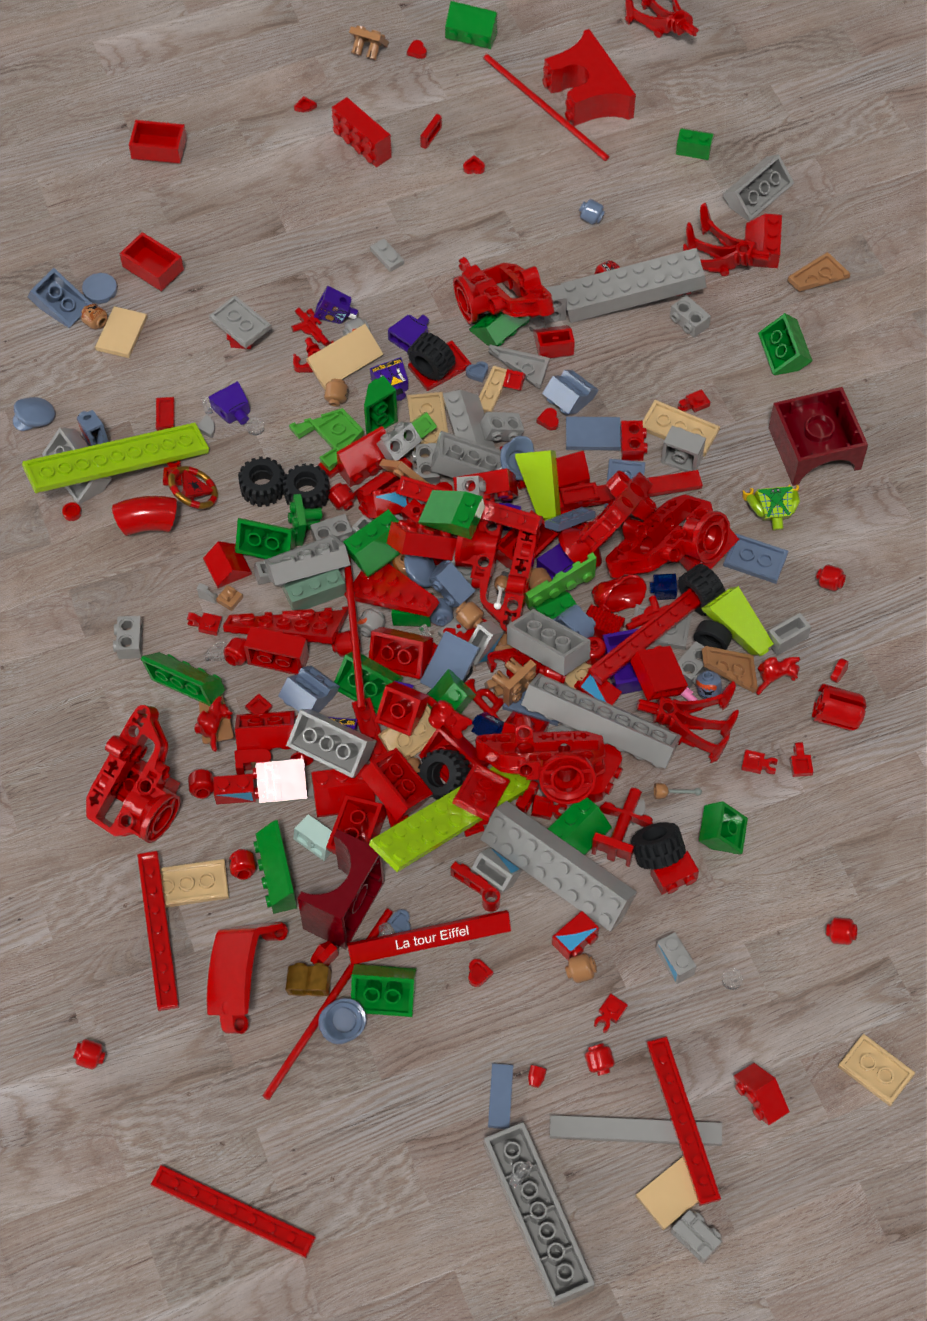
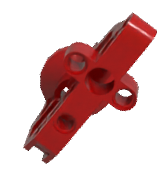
M501 263L475 272L468 280L461 275L453 279L454 293L459 309L469 324L475 323L479 314L490 311L493 315L502 312L512 317L529 316L530 318L539 315L549 316L555 312L552 295L541 285L540 275L535 266L523 269L517 264ZM502 282L509 289H512L519 298H511L497 284Z
M617 471L606 482L610 490L609 492L614 498L604 510L582 529L570 527L560 531L558 536L559 543L563 551L574 563L586 561L589 559L587 555L593 552L597 558L596 569H598L602 563L600 547L612 537L613 532L632 513L635 517L646 520L657 509L655 502L646 494L653 484L641 472H638L630 479L624 472Z
M683 494L666 501L643 522L628 518L622 528L625 539L610 552L605 561L612 578H620L628 574L651 572L668 561L678 562L685 555L694 557L704 563H712L725 551L730 536V522L722 512L713 511L710 501ZM686 518V522L684 523L682 528V526H680L679 524Z
M480 518L472 539L457 536L455 566L472 569L470 576L472 578L471 586L480 589V600L483 608L500 623L502 630L507 634L505 624H509V616L512 617L511 621L513 622L523 615L525 593L530 590L529 583L537 551L538 535H530L529 541H527L526 534L529 533L519 530L510 574H508L504 602L500 609H495L494 604L487 601L489 594L488 586L490 578L493 576L497 558V544H500L504 525ZM491 524L497 525L494 531L488 530ZM488 560L489 564L486 567H481L480 562ZM522 563H523V567H524V570H525V571H522V573L519 574L518 570H521ZM512 603L518 604V608L514 611L508 609Z
M138 706L130 716L120 736L114 735L108 740L105 750L110 754L93 782L86 798V817L113 836L125 837L135 834L147 843L155 842L167 831L180 807V797L164 787L170 776V767L164 764L169 744L158 721L159 712L153 706ZM138 727L139 733H138V735L136 736V735H135V730H136V728ZM149 738L154 742L155 749L133 789L125 798L114 823H111L105 819V815L116 797V791L120 784L125 781L134 763L140 762L147 753L148 747L145 743ZM150 782L151 789L148 791L147 784ZM129 817H131V821H132L131 824H130V826L128 825V818H129Z
M522 716L515 721V733L479 735L475 739L477 759L488 762L500 772L520 774L526 777V780H539L541 791L548 799L556 803L569 805L584 800L593 791L596 777L605 772L603 736L587 731L533 732L531 719ZM524 742L532 745L531 748L521 750L516 746Z

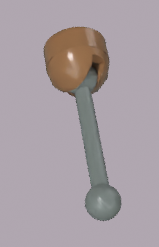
M655 783L654 798L663 799L669 793H687L699 796L702 794V790L700 788L695 790L668 789L665 784Z

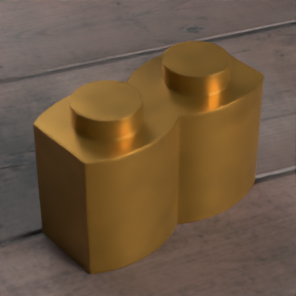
M295 963L288 966L285 990L288 995L329 996L331 970L322 963H316L314 966Z

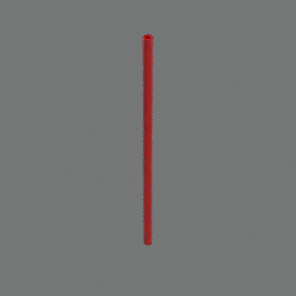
M484 55L483 59L599 157L604 161L609 159L608 154L490 55Z
M349 565L344 567L357 704L358 710L364 711L366 704L352 567Z
M385 909L366 939L375 938L379 935L393 914L390 909ZM350 963L262 1095L266 1100H270L319 1026L318 1020L322 1010L336 1000L352 976L354 964L351 965Z

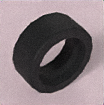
M712 620L701 621L693 635L694 640L704 647L709 646L727 650L732 640V634L729 629Z

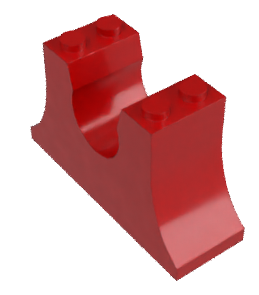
M590 29L584 30L581 39L568 50L544 59V78L542 79L544 87L548 88L550 93L562 92L565 89L573 88L567 92L565 112L566 119L573 126L602 117H619L626 120L634 118L636 94Z

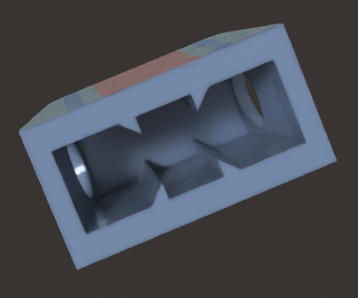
M93 410L79 413L77 421L81 433L89 446L109 442L103 423ZM92 433H97V438H94Z

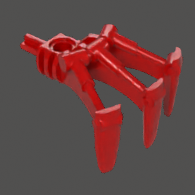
M625 0V20L629 25L633 20H636L653 31L657 38H660L664 33L668 34L670 31L679 36L687 32L694 37L699 32V29L693 25L692 16L681 9L677 0H672L674 12L664 9L655 0H642L643 10L651 7L657 14V17L646 15L635 9L633 0Z
M703 203L700 207L701 231L704 235L710 230L724 246L708 244L695 238L691 223L688 222L686 226L687 245L683 244V251L697 248L716 258L700 260L703 270L721 273V276H728L729 269H734L737 265L752 266L754 259L770 261L771 252L757 250L756 242L736 239L720 230L711 220L706 203Z
M731 681L721 694L711 698L695 701H678L660 696L656 703L639 699L636 707L637 710L654 714V723L665 724L670 731L681 735L678 745L684 743L710 753V763L717 762L723 754L730 739V731L739 714V710H735L723 721L703 719L690 715L716 704H719L722 711L727 708L736 690L734 681ZM690 730H721L720 734L723 738L718 744H713Z

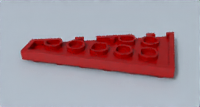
M389 563L370 577H367L361 571L353 582L355 601L427 617H430L440 603L434 595Z
M348 606L342 607V610L332 611L331 607L325 608L324 611L314 612L313 609L282 611V614L272 615V612H265V615L254 616L252 613L229 615L223 624V630L233 634H248L251 626L264 627L267 630L282 631L289 635H301L306 638L307 642L333 644L349 614Z

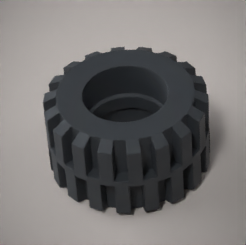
M422 333L408 348L407 352L413 366L421 374L432 380H441L456 362L450 347L441 338L432 333Z
M259 457V459L252 458L251 462H245V466L240 468L241 472L238 474L241 495L246 502L250 501V504L253 506L257 504L258 507H262V505L267 507L270 503H277L276 500H280L282 495H284V470L280 464H277L276 460L271 461L269 457H266V459H263V457ZM260 479L270 480L266 484H255V482Z
M304 463L302 466L296 465L294 466L295 469L288 470L289 474H285V480H283L284 497L287 505L293 501L294 494H301L305 509H322V506H326L327 501H329L328 495L330 494L329 479L326 472L321 470V467H314V464L306 465ZM303 486L315 487L311 491L306 492L298 490Z
M697 564L680 576L678 580L681 594L690 588L697 594L701 605L694 611L702 616H707L703 612L702 607L725 591L719 577L708 566L703 564Z
M433 750V752L426 754L427 757L421 759L423 763L419 764L418 769H420V773L417 774L432 791L433 795L431 797L433 799H440L460 787L471 768H468L470 763L468 760H464L465 756L459 754L456 750ZM444 764L449 770V779L445 785L440 779V770Z
M660 822L648 825L637 831L631 839L637 864L644 869L655 870L671 866L682 859L686 853L679 826L674 823Z

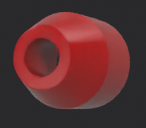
M531 1065L528 1073L529 1086L539 1088L545 1079L547 1070Z

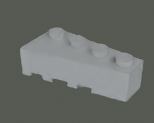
M334 535L264 560L269 579L275 586L285 585L291 581L351 565L345 544Z

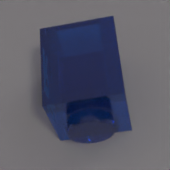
M676 573L653 575L652 582H649V592L653 593L657 600L677 598Z
M484 712L476 715L472 722L474 726L471 732L478 736L501 734L504 722Z

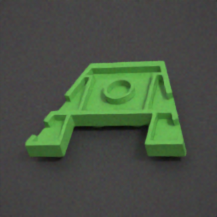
M343 408L321 414L320 418L313 420L308 418L303 423L296 424L294 422L289 424L290 430L298 439L315 430L330 445L332 450L319 457L320 462L328 471H331L338 464L336 452L364 435L361 426Z

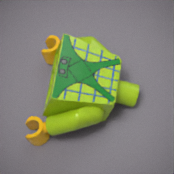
M790 484L788 487L758 489L755 495L753 488H750V493H746L743 490V499L749 503L753 511L763 521H772L773 530L784 529L783 519H789L795 513L800 503L799 485H796L795 489Z

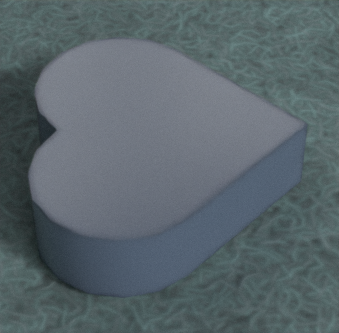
M480 361L475 365H468L466 367V376L483 383L488 373V364Z
M403 909L396 911L386 922V927L394 933L411 930L409 913Z

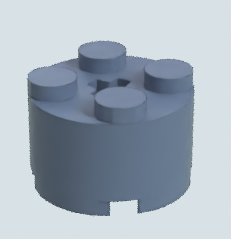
M578 605L567 608L553 619L586 638L594 636V627L596 626L594 619L588 617Z

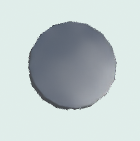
M96 273L86 278L83 282L82 290L84 296L90 302L102 304L115 297L117 285L112 276L106 273Z

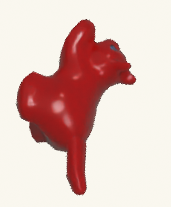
M770 657L761 663L758 670L764 682L758 687L756 694L760 695L770 683L783 676L790 677L792 681H795V678L798 679L797 675L800 666L796 665V663L800 661V657L785 658L781 662L777 660V657Z
M221 696L215 699L208 712L203 710L199 714L197 723L194 726L196 734H202L204 737L210 738V746L214 752L217 751L216 734L220 721L225 718L231 719L230 715L233 714L225 703L221 704Z
M429 696L427 703L432 707L428 717L429 724L435 729H440L444 726L455 738L461 739L463 737L461 731L466 730L472 724V720L454 710L452 704L446 700H439L437 702Z

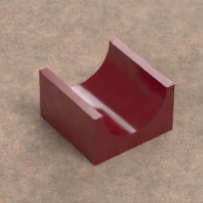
M843 387L773 403L769 431L792 486L799 485L803 477L814 468L831 461H850L854 471L862 469L868 443Z
M337 829L334 834L338 869L348 875L338 888L325 894H308L301 891L297 900L303 929L347 950V943L352 941L385 881L382 857L368 843Z

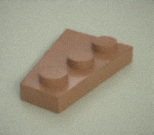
M826 252L788 276V282L800 292L850 278V273L833 256Z
M382 459L379 464L385 470L393 472L399 479H401L402 475L428 483L402 461Z
M709 646L702 648L704 667L730 681H734L739 686L753 693L757 691L758 686L753 655Z

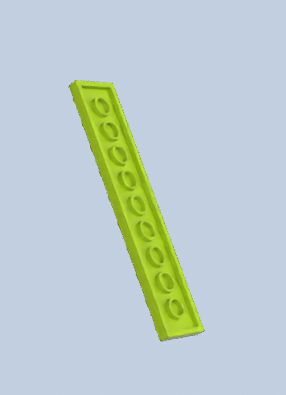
M194 422L22 461V467L34 492L39 493L207 454L209 447Z
M495 767L490 768V770L510 780L496 808L506 801L510 803L520 795L522 796L525 790L528 789L531 781L526 780V777L520 774L504 773ZM458 787L374 837L369 845L396 872H399L483 819L452 804L454 797L460 789Z

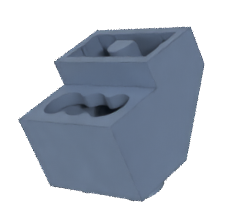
M564 370L561 376H552L542 394L547 397L546 400L548 402L556 404L560 407L561 412L569 415L577 414L594 399L599 390L575 371Z
M449 560L441 562L434 568L429 577L432 587L437 592H440L446 604L453 608L460 606L475 592V589Z
M310 665L301 668L297 675L288 677L278 696L284 700L286 705L295 708L298 713L300 709H312L319 713L335 697L340 686Z

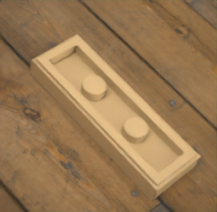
M493 365L479 395L484 413L493 412L504 388L503 383L507 369Z

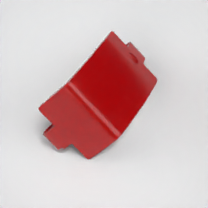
M283 922L242 925L220 929L216 933L208 972L207 1014L220 1015L221 1028L226 1034H243L248 1029V1019L244 1015H247L249 1011L251 975L258 937L261 935L266 941L284 940L287 937L288 929Z

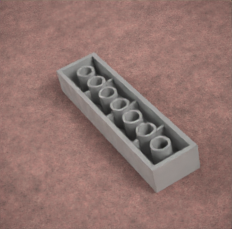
M697 248L560 283L564 285L567 296L566 308L570 323L706 288L705 274Z
M540 673L528 685L521 704L528 711L543 714L545 718L561 722L567 728L602 735L604 744H611L621 752H629L637 759H645L658 768L663 767L666 769L681 739V735Z
M508 801L495 808L480 839L610 932L622 922L637 894L631 887Z
M524 1122L484 1138L486 1153L552 1307H557L594 1291V1281Z

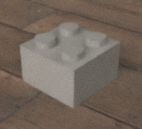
M671 426L663 443L661 463L685 472L697 470L703 459L706 438L699 434L688 432L683 428Z

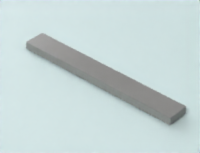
M550 1115V1138L679 1144L672 1121ZM696 1122L703 1145L722 1146V1123Z

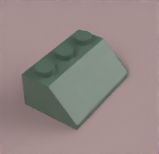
M339 569L281 585L292 610L309 609L344 596L346 592L345 582Z

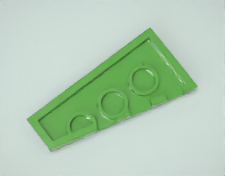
M592 552L587 555L589 559L582 563L577 561L572 564L573 568L566 573L563 571L557 573L551 582L546 580L526 592L525 603L529 608L538 606L549 598H555L566 590H572L583 582L591 581L595 577L597 558Z

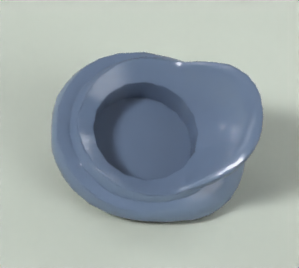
M23 398L14 404L15 415L13 417V425L19 431L46 426L55 417V410L51 403L42 398Z
M517 436L506 443L501 449V467L513 472L516 475V480L524 479L515 454L534 452L531 439L526 436Z
M405 555L404 565L408 578L422 588L431 587L432 583L429 577L434 568H436L433 558Z
M350 998L335 1000L320 1013L318 1020L319 1029L323 1037L333 1044L347 1043L357 1038L363 1032L366 1025L365 1011L356 1000Z

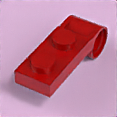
M454 862L450 867L451 876L481 894L482 906L486 911L494 912L500 907V892L488 884L487 880L481 875L471 872L470 868L465 864ZM493 897L496 901L488 902L486 899Z

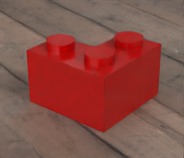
M752 1063L734 1075L737 1083L735 1085L737 1092L741 1096H746L750 1103L753 1104V1113L759 1121L762 1120L766 1124L771 1125L790 1112L776 1078L757 1064Z

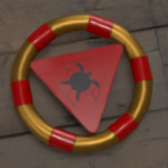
M181 466L173 469L169 474L168 484L171 492L185 505L196 509H206L213 506L217 501L218 490L215 483L201 470L190 466ZM180 473H182L183 482L182 492H180L175 484V478ZM195 476H198L199 478H201L205 483H203L201 480H199V479L196 478ZM211 494V497L206 502L194 500L195 497Z

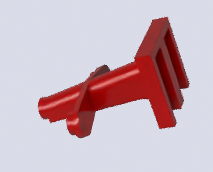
M630 788L622 809L616 808L610 802H604L600 806V810L604 814L619 818L611 837L595 832L592 854L596 855L597 850L607 853L608 860L614 862L616 857L625 859L626 866L630 867L634 846L623 841L631 821L642 827L653 824V819L650 816L634 814L640 800L641 790Z

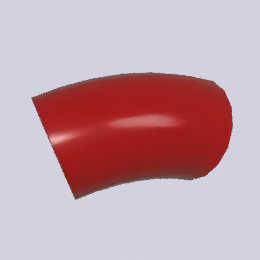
M166 496L136 497L113 504L112 512L118 527L126 536L144 531L169 532L175 519L177 500L176 498Z

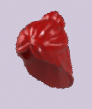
M629 574L617 579L601 582L593 588L591 593L597 607L608 612H620L625 609L635 608L636 604L640 605L645 598L647 585L639 575Z

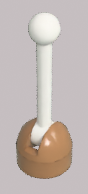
M503 575L496 577L494 583L495 589L499 591L497 602L494 603L495 609L501 608L502 592H505L508 577Z

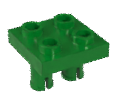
M294 494L293 501L289 504L288 523H292L291 529H293L296 535V546H303L305 531L311 530L310 525L320 522V519H322V509H305L301 494Z

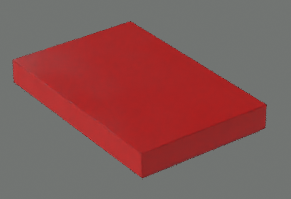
M452 340L446 344L453 351L456 362L441 380L429 379L421 374L411 362L408 364L409 370L426 391L466 371V367L471 365V362Z
M475 762L454 797L452 804L488 822L510 780Z

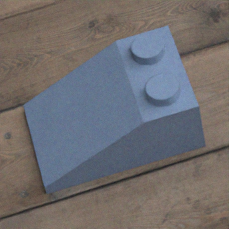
M55 268L35 285L28 295V298L38 308L67 328H70L81 317L82 309L85 306L92 304Z

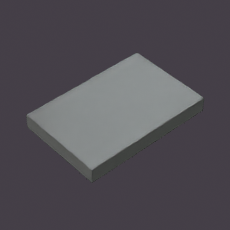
M233 296L209 315L211 321L244 348L250 346L271 329L269 322L237 296Z
M636 604L633 618L643 614L648 606ZM692 614L685 617L653 644L685 650Z

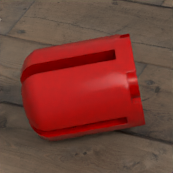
M383 471L354 491L353 497L357 496L358 502L361 505L358 509L361 513L369 518L365 495L372 494L371 491L378 489L388 491V487L398 486L400 479L398 480V477L393 472Z
M822 684L818 690L822 693L819 695L817 702H814L812 710L813 721L848 731H855L859 728L866 713L867 703L865 697L856 692Z

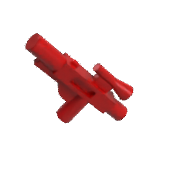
M300 307L297 308L295 313L302 322L291 326L293 333L302 330L305 334L312 335L318 343L321 342L327 347L330 341L316 325V323L320 325L322 322L314 317L312 308L308 309L307 312H304Z
M656 596L649 597L651 606H648L643 614L631 618L632 622L626 624L627 630L643 626L666 608L668 604L660 608Z

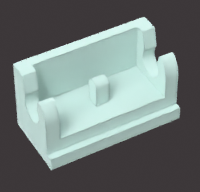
M308 814L294 828L293 839L323 861L332 853L326 849L332 831Z

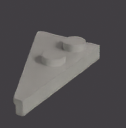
M489 345V353L512 370L524 372L525 379L541 389L549 365L548 357Z

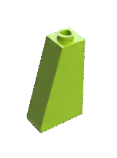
M548 450L515 454L536 514L542 516L544 521L561 515L556 451Z
M739 586L730 587L702 607L703 612L713 621L729 629L732 638L750 655L762 656L774 644Z

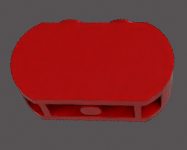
M604 744L605 772L596 777L595 787L588 796L594 803L603 800L606 794L609 795L614 787L612 783L615 778L619 779L623 772V768H621L622 755L615 746L610 744Z

